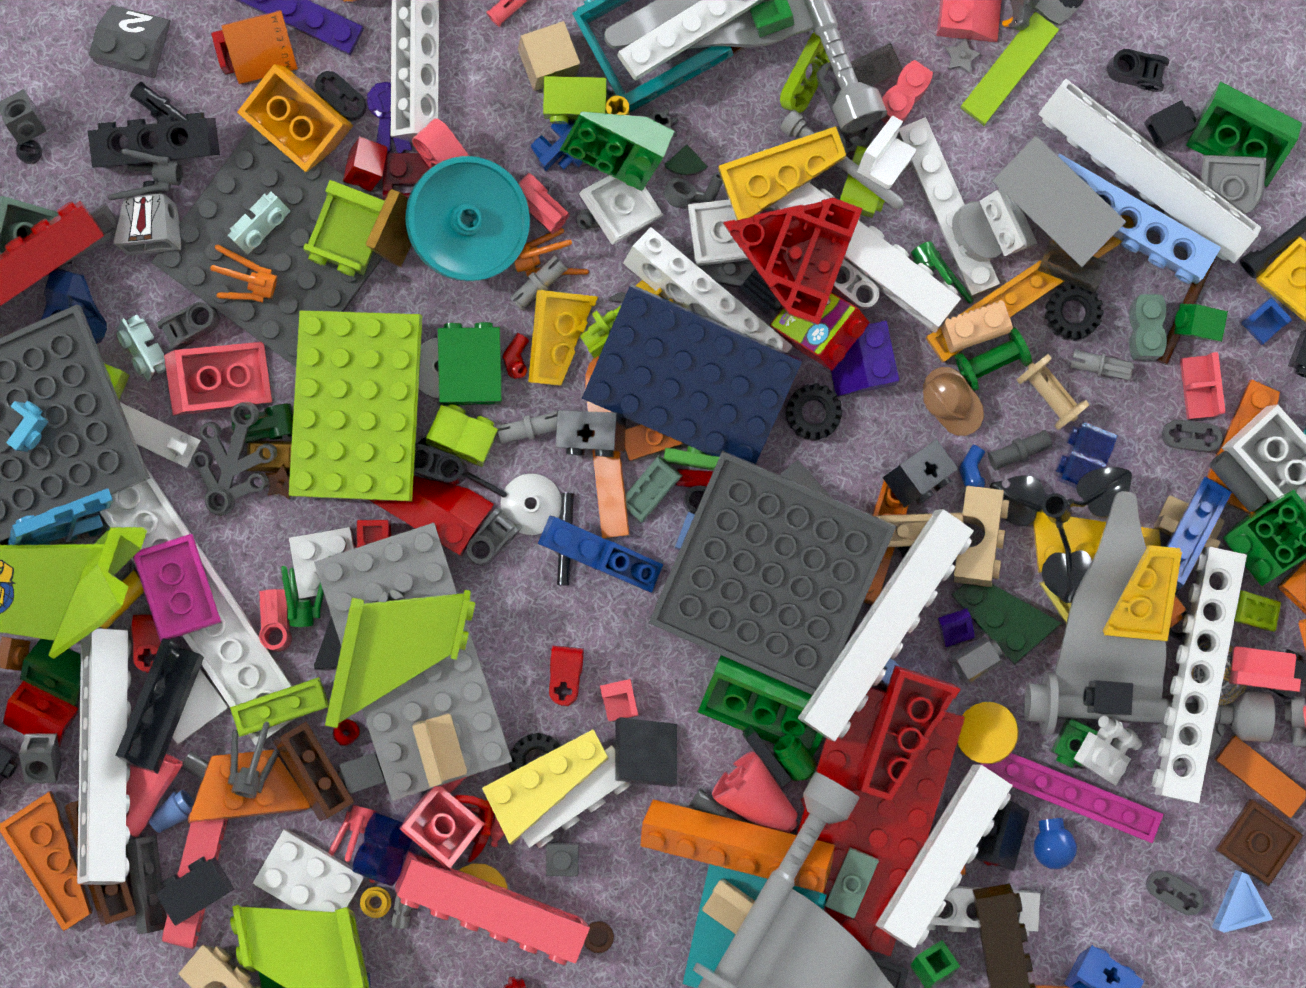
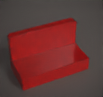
M23 681L7 701L3 724L24 735L57 734L60 748L64 732L75 719L79 708Z

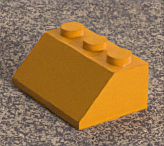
M276 64L271 67L237 111L240 116L305 172L311 170L334 151L354 126L286 66Z

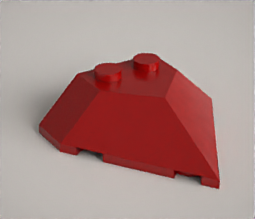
M829 198L817 203L797 205L753 215L750 218L726 221L722 224L786 312L796 318L819 325L863 208L836 198Z

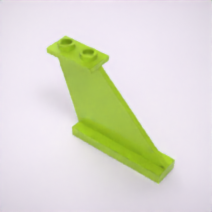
M464 589V593L366 604H364V600L352 597L325 726L337 728L338 723L451 655V659L457 660L459 649L465 650L469 632L463 631L465 621H472L475 602L470 601L471 591Z
M240 905L232 906L234 916L230 917V924L234 935H238L239 946L236 947V956L239 964L243 965L247 970L251 972L259 971L285 988H370L355 913L348 907L337 909L335 912L241 907Z

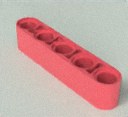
M228 819L190 824L178 871L180 878L190 872L188 865L203 856L207 861L214 857L218 861L221 849L219 841H223ZM206 908L176 926L169 915H167L162 942L194 949L199 937L196 936V932H200Z

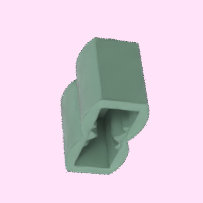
M1140 294L1130 305L1129 321L1133 332L1129 340V350L1133 360L1155 361L1162 357L1165 352L1167 339L1162 325L1166 317V303L1162 295Z

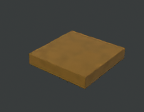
M391 189L368 237L366 246L390 263L402 267L411 247L406 228L408 198L402 193Z

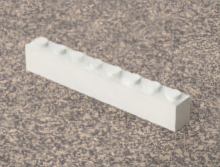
M1065 79L1038 115L1043 118L1042 121L1047 127L1055 131L1058 129L1067 136L1066 139L1072 146L1077 149L1083 148L1091 154V159L1097 165L1103 168L1108 167L1116 173L1115 177L1118 181L1126 186L1131 185L1137 189L1144 201L1151 205H1158L1164 210L1166 216L1178 223L1180 222L1185 227L1220 246L1221 249L1217 256L1222 260H1230L1232 263H1235L1258 236L1261 230L1258 224L1069 80Z
M810 180L775 204L784 209L797 205L821 202V200L835 197L823 188L818 190L810 184ZM858 220L844 259L874 282L880 292L936 333L961 300L957 295L958 291L956 288L948 285L945 281L943 283L939 282L933 277L934 273L930 268L922 263L917 265L908 258L909 254L905 249L897 244L892 246L883 239L885 236L880 230L871 225L868 228Z
M944 509L934 511L799 715V720L828 740L836 741L837 738L841 739L844 737L851 726L849 719L855 711L859 712L865 706L868 700L867 692L872 685L876 686L884 677L886 672L883 669L890 658L893 660L903 647L901 641L907 632L911 633L917 627L920 621L919 613L924 606L928 607L936 598L938 593L935 590L941 580L945 581L951 575L955 568L952 563L958 554H964L972 542L969 537L974 530Z
M97 628L81 639L77 884L115 885L125 882V877L129 873L126 845L129 842L130 831L128 826H126V814L130 808L129 795H126V782L130 778V765L115 756L127 728V720L131 714V704L127 701V689L131 684L128 658L131 655L132 644L128 640L127 630Z

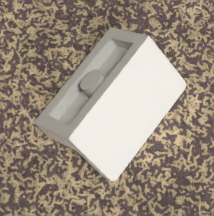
M893 115L865 151L857 170L861 175L886 189L892 187L916 153L915 148L896 138L903 121Z

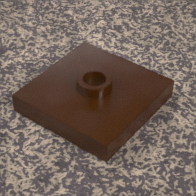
M1249 799L1215 850L1269 887L1304 835L1253 799Z

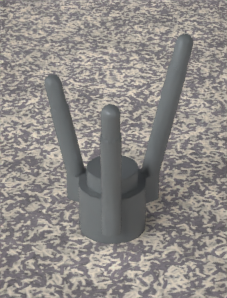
M123 148L121 150L123 155L154 162L153 166L130 164L128 169L139 172H151L153 180L158 182V184L110 194L108 199L116 200L156 191H170L171 185L179 186L182 182V164L180 161L170 160L169 157L155 156Z
M264 722L250 767H242L240 773H238V731H232L231 767L227 784L233 785L231 792L236 795L256 798L257 793L262 792L264 782L280 753L278 749L273 751L260 777H258L259 772L256 769L270 726L269 722Z

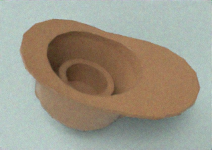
M940 367L933 370L926 377L923 384V401L926 409L938 419L949 433L957 436H967L974 433L982 425L984 407L964 376L958 370L951 367Z

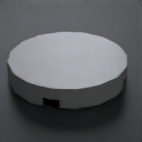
M979 201L967 203L954 214L952 230L955 241L959 246L963 245L964 249L967 250L965 254L969 258L978 262H988L1002 253Z

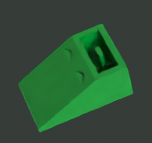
M581 111L560 150L624 182L628 186L643 191L664 158L674 130L648 117Z
M1294 489L1258 508L1236 523L1223 536V539L1233 552L1247 555L1245 567L1261 587L1306 558V504Z

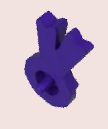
M391 82L376 83L367 94V105L369 111L380 119L376 143L386 146L387 151L391 152ZM393 137L397 153H403L405 149L412 150V145L409 141Z

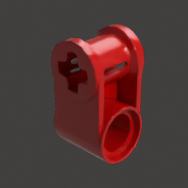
M136 614L132 617L133 660L138 669L149 673L153 661H151L149 666L148 663L143 661L144 657L149 656V651L156 656L161 642L152 614Z
M552 646L549 696L558 705L569 706L578 697L584 648ZM562 683H567V688L572 690V694L566 695L565 700H561V696L555 693L556 688L560 689L562 687Z

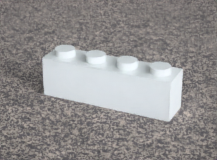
M613 745L605 749L609 758L579 786L577 785L560 803L553 806L533 827H530L521 835L529 848L534 844L541 848L554 839L551 834L553 831L561 826L564 831L580 821L577 815L582 811L588 809L592 813L606 803L603 799L604 796L612 791L618 795L632 785L630 782L615 781V748Z

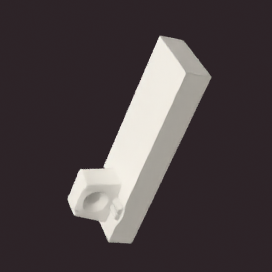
M120 402L137 445L188 469L192 464L191 458L198 451L202 443L201 440Z

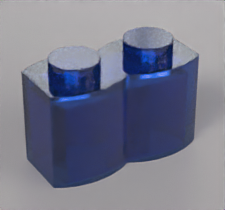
M1084 421L1078 427L1073 426L1066 443L1071 445L1067 456L1061 455L1055 469L1059 473L1057 481L1076 488L1079 480L1085 474L1096 469L1106 468L1118 435Z
M376 812L371 816L365 828L364 842L359 847L353 861L354 873L389 886L395 884L401 873L403 856L407 853L413 841L400 830L403 822Z

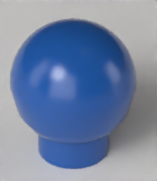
M1063 818L1038 821L1040 833L1037 834L1034 840L1036 859L1040 864L1049 869L1056 870L1067 867L1076 856L1077 844L1074 836L1065 829Z

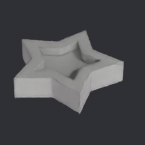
M966 38L958 46L945 47L951 58L948 69L960 67L970 73L971 61L978 57L980 53L969 48Z

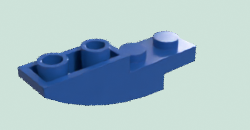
M551 515L538 541V544L650 593H652L664 565Z

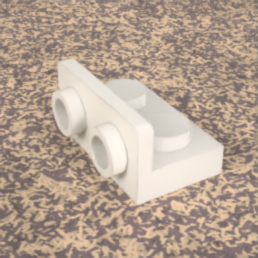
M1000 189L979 201L1004 256L1014 254L1037 244L1023 211Z

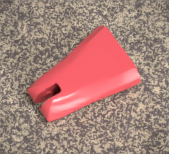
M166 754L158 774L130 766V778L126 782V795H129L130 808L126 814V826H128L131 836L136 838L142 833L158 802L183 766L182 761Z

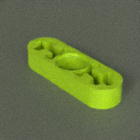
M815 32L811 34L781 91L780 104L785 110H796L798 113H801L808 107L819 86L816 78L817 71L823 64L830 62L822 41ZM812 64V74L807 79L806 70Z

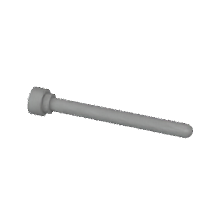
M796 110L787 115L780 127V130L789 137L802 138L815 133L808 128L805 117ZM848 157L836 164L893 208L900 209L903 207L904 201L901 197L890 189H886L858 173L859 166Z

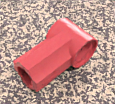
M528 173L518 184L526 197L529 214L553 234L566 223L570 215L548 194L547 189L532 174Z
M284 589L259 591L261 615L260 642L264 647L274 652L285 651L292 642ZM275 629H280L283 634L281 642L277 645H271L269 642L270 633Z

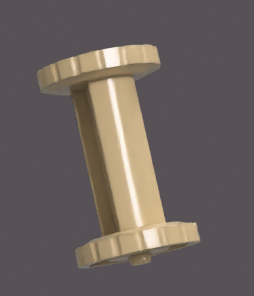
M1047 354L1036 364L1032 362L1028 366L1029 370L1016 380L1019 384L1025 383L1027 380L1030 381L1060 418L1054 425L1059 430L1068 422H1074L1078 419L1077 415L1090 404L1087 400L1078 404L1046 367L1052 359Z

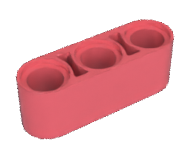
M436 118L412 138L413 146L430 168L450 158L469 156L447 125Z

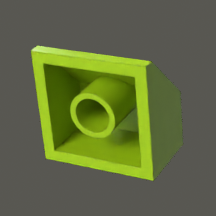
M544 76V119H550L552 124H568V119L577 120L581 111L606 113L607 79Z

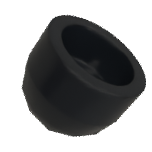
M31 139L21 145L18 144L16 154L22 162L34 164L41 158L42 148L38 142ZM22 147L34 148L35 154L21 151Z

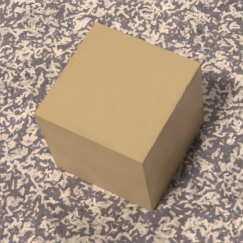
M564 21L520 36L518 52L533 91L544 88V76H577L580 61Z

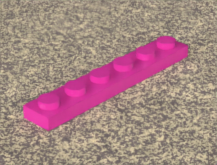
M1013 753L1004 760L994 764H979L1013 785L1012 787L1150 843H1153L1164 815Z

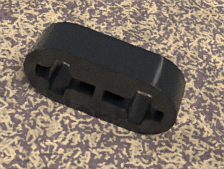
M325 71L318 75L315 87L321 98L347 120L355 121L364 116L366 103L359 92L333 71ZM325 80L329 82L336 80L334 85L340 93L336 95L331 90L323 92L325 89L323 82ZM344 96L351 102H354L356 99L359 100L357 102L359 110L356 112L354 110L346 112L347 106L342 101Z

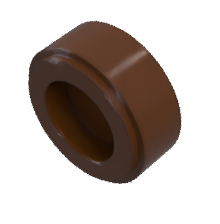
M591 922L588 924L590 929L584 945L591 952L603 953L613 944V930L606 922Z

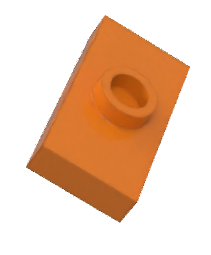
M638 425L625 431V450L629 461L664 451L665 448H673L684 444L643 425Z

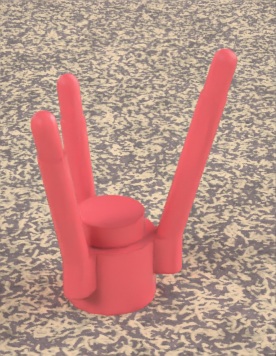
M352 805L351 812L347 811L345 820L328 853L331 855L335 854L349 828L352 834L344 858L346 862H349L359 833L367 834L368 829H370L369 882L374 883L377 830L380 820L375 819L377 811Z

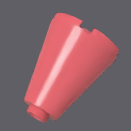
M753 751L746 753L733 763L737 768L729 775L725 772L712 791V796L717 803L758 826L791 833L797 826L798 822L796 819L798 813L761 758Z

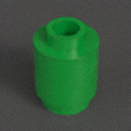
M786 735L775 743L773 747L775 758L793 781H804L814 774L817 761L799 738H795L793 735Z

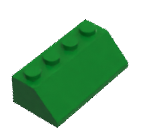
M720 655L697 711L698 713L742 731L752 725L761 739L774 744L786 735H793L803 742L812 756H814L823 738L820 733L798 719L813 696L812 694Z

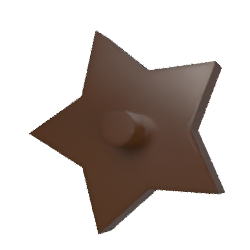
M283 464L277 472L264 473L268 477L270 484L268 496L281 494L290 500V474L285 465Z

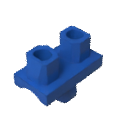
M569 119L568 124L551 125V129L560 137L553 145L542 135L531 144V149L538 158L539 165L545 171L563 154L565 157L558 163L563 170L570 163L577 168L583 164L581 160L575 159L560 150L574 125Z

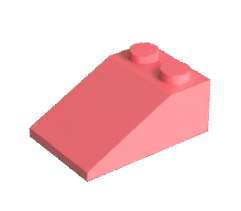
M262 342L179 349L164 355L173 416L231 409L236 404L245 401L251 402L254 405L272 403L265 347Z

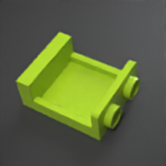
M329 180L325 190L327 193L326 200L308 244H304L303 250L309 255L308 260L325 266L326 262L337 265V271L345 275L354 277L355 273L364 276L373 250L366 246V242L385 201Z

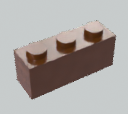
M307 721L273 741L320 822L354 803Z

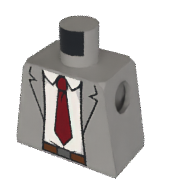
M144 181L142 187L155 185L158 182ZM161 191L125 198L113 244L127 255L181 250L179 217L176 203L165 194H161Z

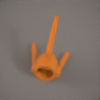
M560 228L553 234L548 233L530 242H526L522 252L514 261L517 272L525 271L527 277H529L532 272L536 273L541 269L536 268V265L541 264V254L572 245V241L569 239L537 248L538 245L563 234L565 230ZM568 268L561 275H587L589 270Z
M215 245L217 251L258 272H252L251 275L212 265L210 267L212 271L248 282L247 289L253 291V293L219 292L216 294L217 298L255 300L262 303L264 298L272 299L278 276L271 274V269L263 268L221 245Z

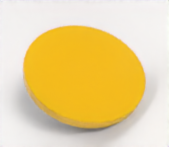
M981 702L971 706L964 712L962 716H965V720L958 739V745L968 758L981 764H994L1004 760L1011 754L1017 744L1019 730L1015 717L1006 707L995 702Z

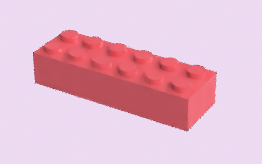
M408 852L395 884L397 896L401 898L400 902L415 909H418L419 905L428 907L431 910L430 914L444 920H448L449 916L457 918L461 921L460 925L469 930L477 932L479 927L490 932V937L498 941L507 943L508 939H512L520 944L519 948L533 954H537V951L541 950L549 955L548 958L562 965H566L567 961L576 964L590 929L584 919L454 868L447 870L440 863L412 852Z

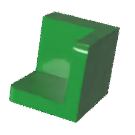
M770 0L750 9L760 38L795 25L788 0Z

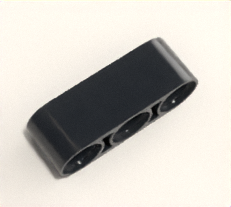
M415 443V474L450 485L461 484L466 479L468 469L463 460L452 454ZM422 453H428L430 458L428 465L424 468H418L416 465L417 457ZM451 462H456L459 467L457 475L451 478L446 477V466Z

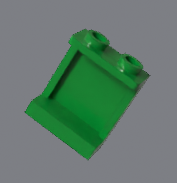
M490 322L475 323L474 328H462L461 323L443 324L444 328H438L439 406H448L449 404H501L500 327H493V323Z

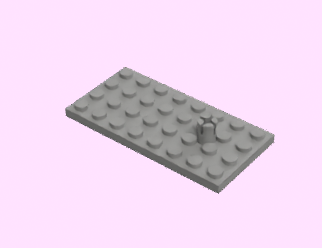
M435 523L314 562L341 646L352 597L362 599L364 604L458 594ZM467 620L463 630L469 632L466 649H459L457 660L451 659V655L362 709L392 801L433 788L429 787L412 726L416 722L447 713L452 716L467 773L445 780L440 785L512 762Z

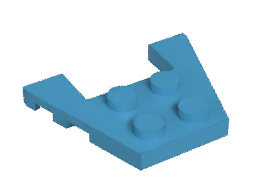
M109 488L66 505L52 508L40 515H28L16 520V524L12 525L9 545H50L51 541L64 538L66 542L77 540V535L86 532L89 533L90 537L101 534L103 524L99 515L82 521H76L79 517L109 509L113 501Z

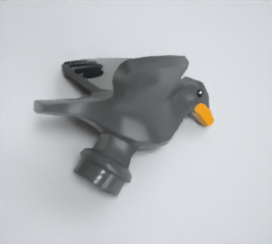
M1010 0L1013 16L1008 20L1002 21V25L1016 30H1025L1029 26L1030 11L1032 9L1038 11L1045 19L1058 25L1072 16L1084 0Z

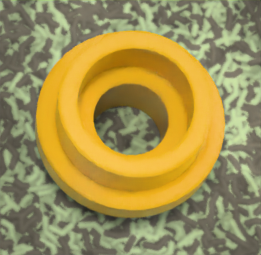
M378 886L368 888L360 899V907L363 913L371 918L383 917L388 913L392 904L389 892ZM378 896L382 900L379 908H374L371 905L370 900L372 897Z

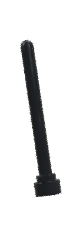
M1306 216L1261 251H1250L1240 259L1242 268L1250 277L1257 278L1266 270L1268 260L1306 231Z

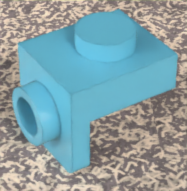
M14 401L11 407L24 416V418L6 443L17 451L27 452L40 442L42 438L40 433L49 421L41 416L43 411L32 402L26 401L22 403Z

